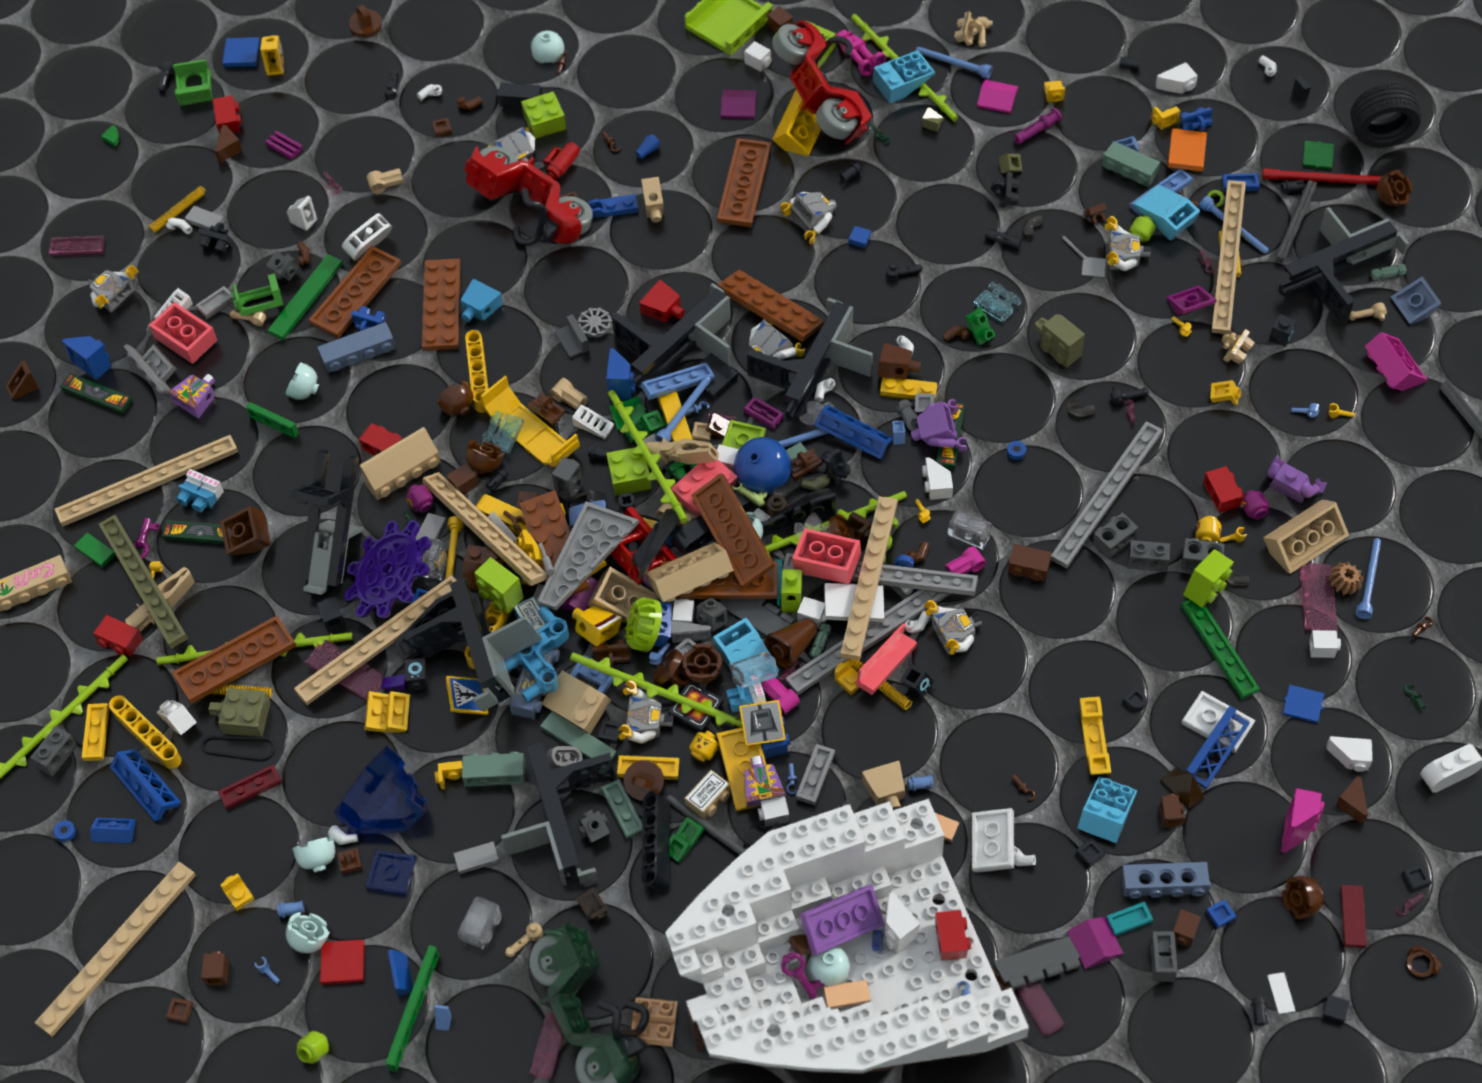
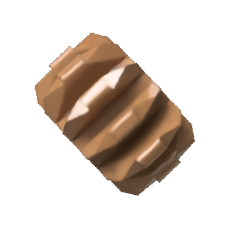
M1349 561L1345 564L1340 562L1331 569L1328 578L1331 581L1330 586L1336 587V592L1341 591L1343 595L1347 593L1351 595L1361 587L1364 578L1361 576L1362 570H1357L1356 565L1351 566Z

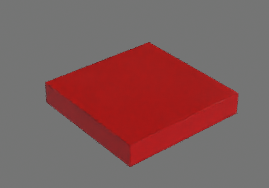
M364 940L333 941L323 944L321 949L320 976L322 985L364 982Z

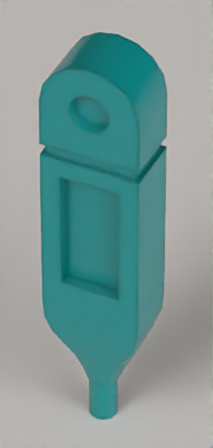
M775 559L778 562L777 606L780 607L782 559Z

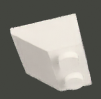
M892 891L889 893L886 907L883 940L890 950L893 949L898 953L917 939L920 923Z

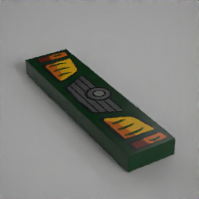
M69 373L60 385L61 390L121 414L125 412L132 402L130 396Z
M956 403L959 406V410L957 413L952 414L957 435L955 441L960 438L965 410V404ZM954 446V448L939 447L937 463L945 468L955 469L958 452L957 446Z
M166 520L162 534L163 539L224 544L220 524Z

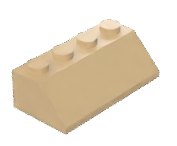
M422 427L362 463L360 468L367 488L379 500L387 497L394 490L405 486L406 483L414 478L420 477L427 470L435 468L441 461L429 434Z
M1320 500L1263 538L1271 556L1291 574L1348 537L1349 533L1337 503Z
M713 542L650 570L645 575L657 597L662 602H671L676 599V596L689 594L698 586H707L716 578H725L734 570L726 550L716 542Z

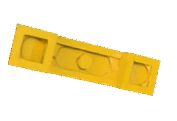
M1100 697L1080 698L1082 732L1090 775L1111 774L1109 753H1107Z

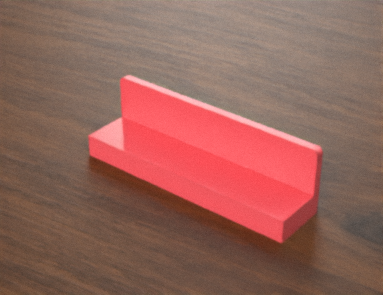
M904 623L859 670L856 685L871 695L876 692L917 646L916 641L904 634L906 626Z

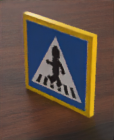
M446 676L451 712L488 715V709L482 711L473 700L474 697L485 692L477 678Z

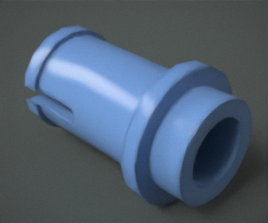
M932 775L922 777L911 776V778H907L908 790L916 792V789L933 788L934 781Z
M303 900L277 904L278 916L286 918V916L294 915L298 912L304 914Z

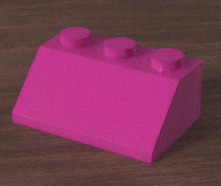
M1380 332L1365 345L1368 357L1376 362L1378 365L1376 367L1382 375H1385L1387 378L1386 383L1390 388L1403 391L1427 381L1425 375L1398 338Z
M1296 788L1286 814L1281 852L1289 851L1307 840L1311 831L1315 832L1320 814L1323 813L1324 802L1321 801L1322 793Z

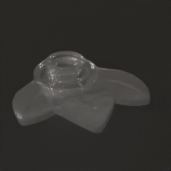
M809 401L806 405L808 413L800 416V420L806 425L814 426L821 409L827 404L832 407L834 405L830 401L823 403V405L818 401Z
M816 513L810 514L805 524L795 523L794 533L798 539L801 538L804 528L831 534L829 523L822 525Z

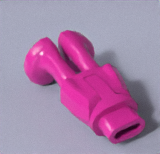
M843 30L836 34V36L847 38L852 43L853 48L850 58L857 62L859 65L858 71L863 76L871 75L874 67L885 63L886 55L884 53L877 52L872 55L865 47L866 43L852 32ZM838 43L841 46V49L844 53L846 49L845 45Z

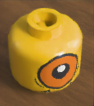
M1213 516L1201 518L1196 525L1195 538L1202 541L1218 542L1222 530L1221 523Z

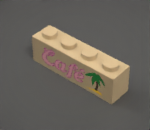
M61 555L0 579V612L71 583V577Z

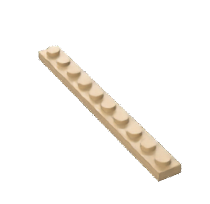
M1228 180L1215 294L1217 303H1214L1211 333L1230 334L1246 185V182Z
M231 435L225 436L55 508V512L62 527L186 475L189 469L195 471L238 453V449Z
M439 472L423 478V485L530 586L547 580V573Z
M881 496L878 498L840 653L842 658L861 659L898 499Z
M452 575L296 686L294 688L295 692L306 705L310 704L394 643L437 598L452 591L450 584L457 580Z
M178 862L35 1021V1024L53 1037L194 879L195 873L181 862Z

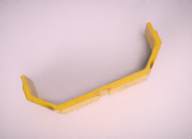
M507 376L501 378L481 395V404L494 423L545 466L556 467L563 457L567 458L580 447L576 433L566 441L521 404L509 387Z

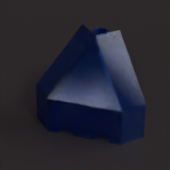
M387 746L365 767L334 811L339 822L348 826L346 835L406 832L426 813L428 801L425 796L420 797L416 789L419 786L412 774H407L403 767L406 764L403 759Z

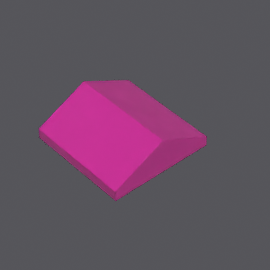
M985 80L981 87L977 107L1011 113L1018 86Z

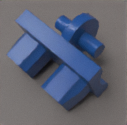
M1201 107L1192 113H1181L1180 122L1182 123V130H1205L1206 126L1213 124L1212 109L1210 107L1205 109Z
M361 306L358 311L353 310L351 316L354 318L356 328L362 331L384 323L386 320L385 313L376 311L375 315L372 316L370 315V309Z

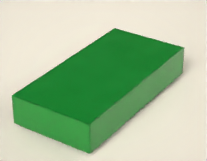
M86 533L74 545L76 550L102 568L116 555L112 549L89 533Z

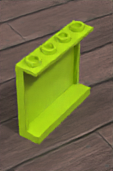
M702 0L684 16L685 29L732 56L767 23V14L773 11V5L767 2L762 6L753 0Z

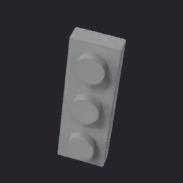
M818 744L815 745L797 791L796 800L812 805L816 804L835 755L834 749Z

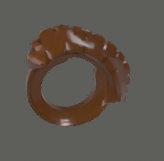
M1419 945L1409 948L1410 954L1407 958V967L1413 975L1428 977L1441 971L1440 961L1428 949ZM1424 955L1430 960L1429 969L1423 973L1416 972L1412 968V960L1415 957Z

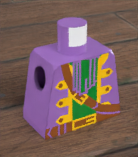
M209 374L202 380L194 375H190L169 391L170 396L175 404L199 419L214 399L215 395L211 386L215 383V379Z
M762 756L750 758L752 768L745 770L746 806L759 805L762 800L785 796V791L774 765L764 766Z

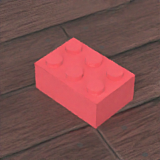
M175 302L149 324L153 337L192 364L218 341L213 327Z
M717 459L716 462L697 464L671 490L682 507L686 506L688 512L698 517L701 513L691 494L720 473L725 475L731 487H736L738 476Z
M804 528L792 557L793 569L802 570V574L849 585L861 556L860 540Z

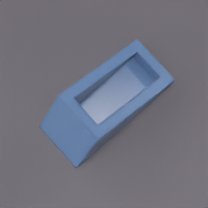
M1134 136L1115 141L1139 152L1138 142Z
M892 421L893 444H905L904 421Z
M435 1005L436 1029L449 1031L452 1018L449 1007Z

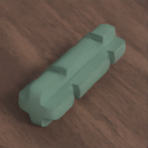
M1405 264L1397 265V267L1394 265L1380 268V270L1373 269L1370 276L1372 280L1380 279V277L1382 279L1393 277L1396 274L1399 276L1406 274L1407 269Z
M823 623L820 626V631L817 633L813 647L810 650V657L813 659L822 654L821 651H823L828 639L827 636L831 631V626Z

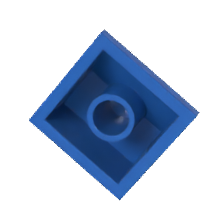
M91 336L62 340L71 362L93 379L97 380L112 367L109 361L110 356L105 352V345L100 340H95Z
M610 348L606 377L608 392L614 390L620 400H630L632 393H635L636 390L634 372H631L630 364L614 348Z

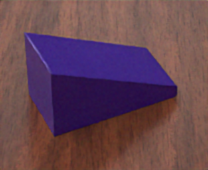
M405 674L383 678L382 690L406 691Z

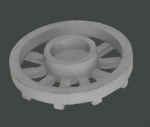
M588 308L579 316L578 324L585 336L595 338L605 335L610 330L612 320L609 313L601 308Z

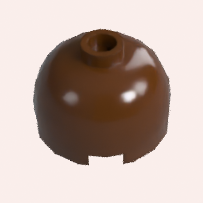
M1393 170L1385 174L1377 184L1379 199L1387 206H1401L1410 201L1409 195L1413 191L1409 177L1403 176L1400 170Z
M461 381V385L456 387L453 384L439 395L441 399L436 400L445 414L449 416H464L470 412L474 395L468 383Z
M472 440L468 443L465 456L467 463L478 474H484L499 468L505 453L499 452L500 447L492 443L483 441V444L476 443V440Z
M701 643L693 645V648L684 653L682 659L684 672L688 679L694 683L706 684L712 682L719 676L722 668L721 654L710 644Z
M1295 876L1285 881L1287 883L1286 889L1282 890L1286 909L1288 911L1292 909L1296 919L1308 918L1318 913L1323 905L1324 896L1317 881L1308 876Z

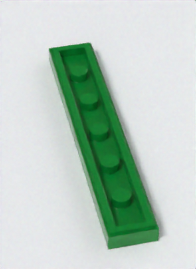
M327 254L270 326L268 333L284 340L341 268L343 261Z
M1190 599L1182 602L1181 607L1241 700L1258 693L1260 688L1207 607L1204 606L1202 608Z
M428 946L385 1064L389 1071L396 1072L400 1065L439 958V953L435 946Z

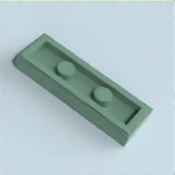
M618 779L601 787V791L626 840L641 834L642 822L621 781Z

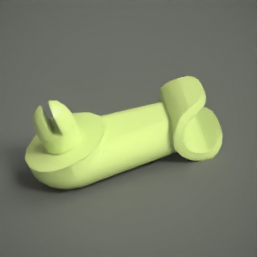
M739 483L740 486L738 488L731 487L733 491H737L756 506L762 507L765 505L763 499L767 496V492L764 494L763 492L759 494L751 492L743 487L741 483Z

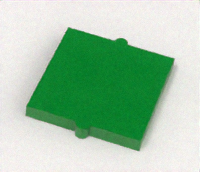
M1305 141L1303 166L1332 170L1334 144L1321 143V141Z
M640 397L623 401L624 407L632 406L634 409L629 415L632 422L646 414V407H643ZM613 404L609 406L612 414L611 419L615 422L617 430L620 431L625 423Z

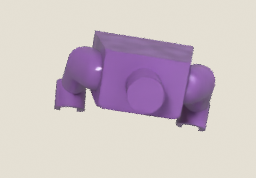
M950 399L948 404L942 401L929 404L924 412L917 417L919 428L911 431L912 438L915 441L922 439L931 446L947 448L957 446L959 451H966L967 446L960 445L967 443L966 438L960 437L955 441L957 435L952 414L957 413L959 410L956 400Z
M1276 455L1267 471V475L1273 479L1269 486L1299 503H1302L1305 497L1310 498L1318 492L1323 493L1327 482H1322L1318 478L1311 485L1308 475L1286 464V460H1281L1278 458V455Z

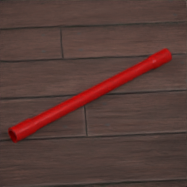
M1263 169L1262 179L1311 180L1377 185L1382 177L1282 171L1279 169Z

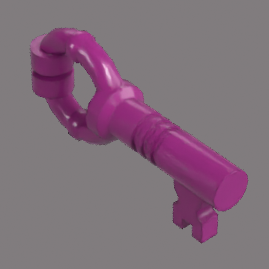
M144 518L139 538L133 544L135 548L145 549L142 555L139 554L141 559H144L149 553V546L145 542L148 531H158L160 526L159 523L152 524L150 518Z
M788 952L787 955L782 956V972L797 978L811 1000L815 999L818 996L816 993L817 989L825 986L824 983L820 984V980L810 983L804 974V957L798 953ZM798 959L800 967L789 971L786 964L790 960Z

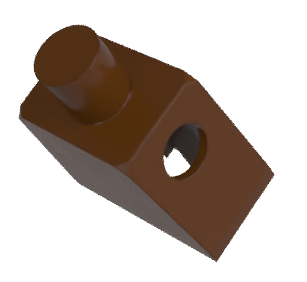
M884 343L877 377L905 380L907 379L908 371L920 372L921 362L911 360V350Z

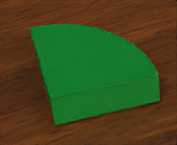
M114 125L101 135L104 141L115 147L119 142V133Z

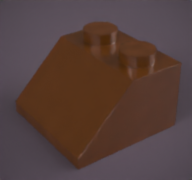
M248 506L220 521L227 555L256 553L271 545L264 512L255 507Z
M468 545L463 561L462 578L466 579L469 589L472 591H479L474 572L490 557L507 568V563L489 547Z

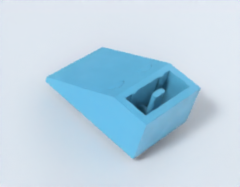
M917 50L874 67L873 83L888 103L891 104L908 96L935 75V71Z
M1160 185L1155 186L1133 204L1144 216L1152 218L1155 227L1170 241L1193 224L1200 213V210L1189 199Z
M747 618L713 636L714 649L718 653L720 652L721 658L742 686L752 684L751 678L759 677L760 682H763L769 676L771 677L779 672L758 632Z
M1098 776L1083 808L1077 829L1117 843L1137 790Z

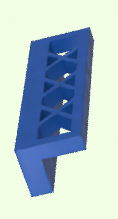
M828 404L821 409L814 425L879 459L883 457L887 446L893 440V437Z
M1230 705L1186 770L1193 773L1197 783L1205 789L1208 788L1250 724V722L1236 715L1237 709ZM1232 720L1243 725L1240 731L1231 732L1229 725ZM1229 737L1230 746L1220 748V738ZM1219 753L1220 761L1215 764H1209L1208 756ZM1208 769L1209 777L1206 782L1196 777L1199 770Z
M136 748L116 753L110 768L154 821L161 820L166 809L179 807L180 800ZM133 756L136 761L130 760L129 757ZM139 769L145 771L148 775L141 773ZM150 783L157 785L159 788L153 787ZM162 797L168 798L170 802H165Z

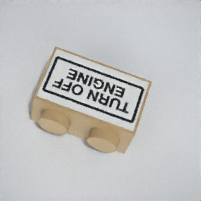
M710 770L684 798L685 806L703 819H706L708 816L711 817L716 812L717 806L729 798L730 784Z

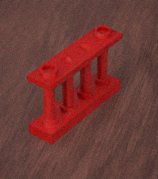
M631 506L626 508L624 515L638 519L639 524L631 531L632 534L627 535L610 554L635 583L641 585L644 577L642 579L638 577L639 570L631 561L637 550L629 552L624 545L636 540L642 544L652 528ZM666 545L648 571L661 566V561H673L677 557Z

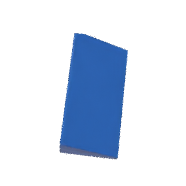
M95 818L90 828L91 840L93 842L131 843L136 819Z
M392 949L388 950L397 995L400 997L411 994L413 983L407 955Z

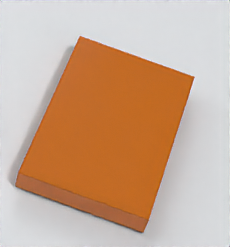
M1172 128L1168 168L1203 172L1207 132Z

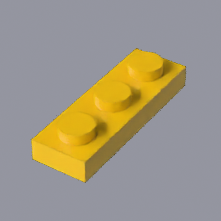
M882 377L880 396L915 400V394H934L936 399L937 383Z
M108 703L88 704L81 757L83 761L104 760L109 716Z
M619 756L617 777L624 778L627 768L634 762L650 760L660 767L664 774V779L678 780L679 758Z

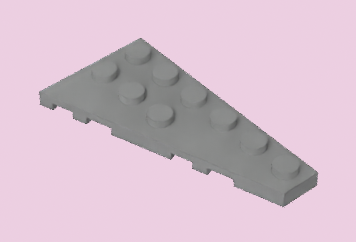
M585 502L553 567L554 573L549 576L537 600L538 604L557 610L639 524V520Z

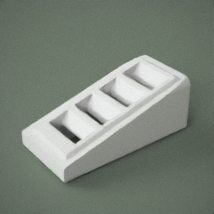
M177 288L156 313L155 319L173 302L187 310L193 305L190 296Z
M583 405L579 406L572 417L574 426L603 439H606L614 427V423ZM602 425H605L604 429L600 431Z

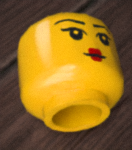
M709 731L705 733L698 732L689 745L692 751L690 754L702 762L711 760L719 748V743L715 740L717 736Z

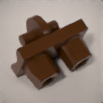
M539 393L535 400L528 403L529 408L553 426L565 414L563 408L553 402L550 396H545L543 393Z
M813 449L805 453L799 452L797 457L791 460L792 469L790 476L794 481H798L808 472L812 473L817 470V467L823 465V462L817 457Z
M617 640L612 645H607V642H603L598 646H593L594 660L597 662L607 657L610 660L611 668H614V663L630 662L629 646L625 640Z

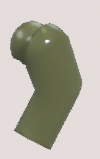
M823 474L813 481L804 478L801 487L813 491L823 489L829 484V477Z

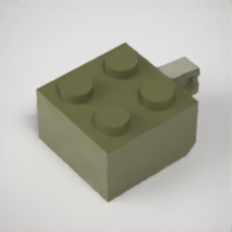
M1056 314L1049 320L1042 317L1035 322L1034 328L1041 335L1040 347L1044 352L1053 356L1059 364L1067 368L1082 356L1085 333L1064 316Z
M227 688L224 701L221 703L210 702L208 710L211 715L218 716V724L223 733L262 737L271 702L266 691Z

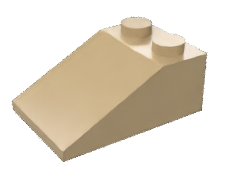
M609 567L602 573L587 606L602 608L622 617L621 621L627 623L626 618H629L630 615L629 609H632V604L642 597L658 600V597L653 591L642 585H637L634 580Z
M562 670L558 676V689L553 693H548L542 701V705L591 734L611 699Z

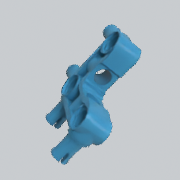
M547 606L540 608L538 611V615L546 623V625L537 630L542 640L504 660L508 672L520 665L534 679L535 683L521 692L526 702H529L541 693H553L559 687L557 674L553 666L544 660L543 655L566 642L569 638V631L566 622L555 617Z

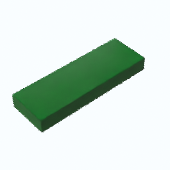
M251 402L246 406L250 418L293 438H296L299 434L296 423Z

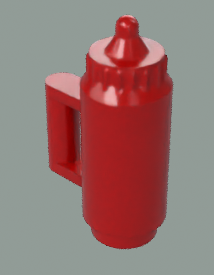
M573 142L565 144L563 148L554 147L543 160V164L548 166L546 169L547 175L554 180L561 177L579 156L580 148Z

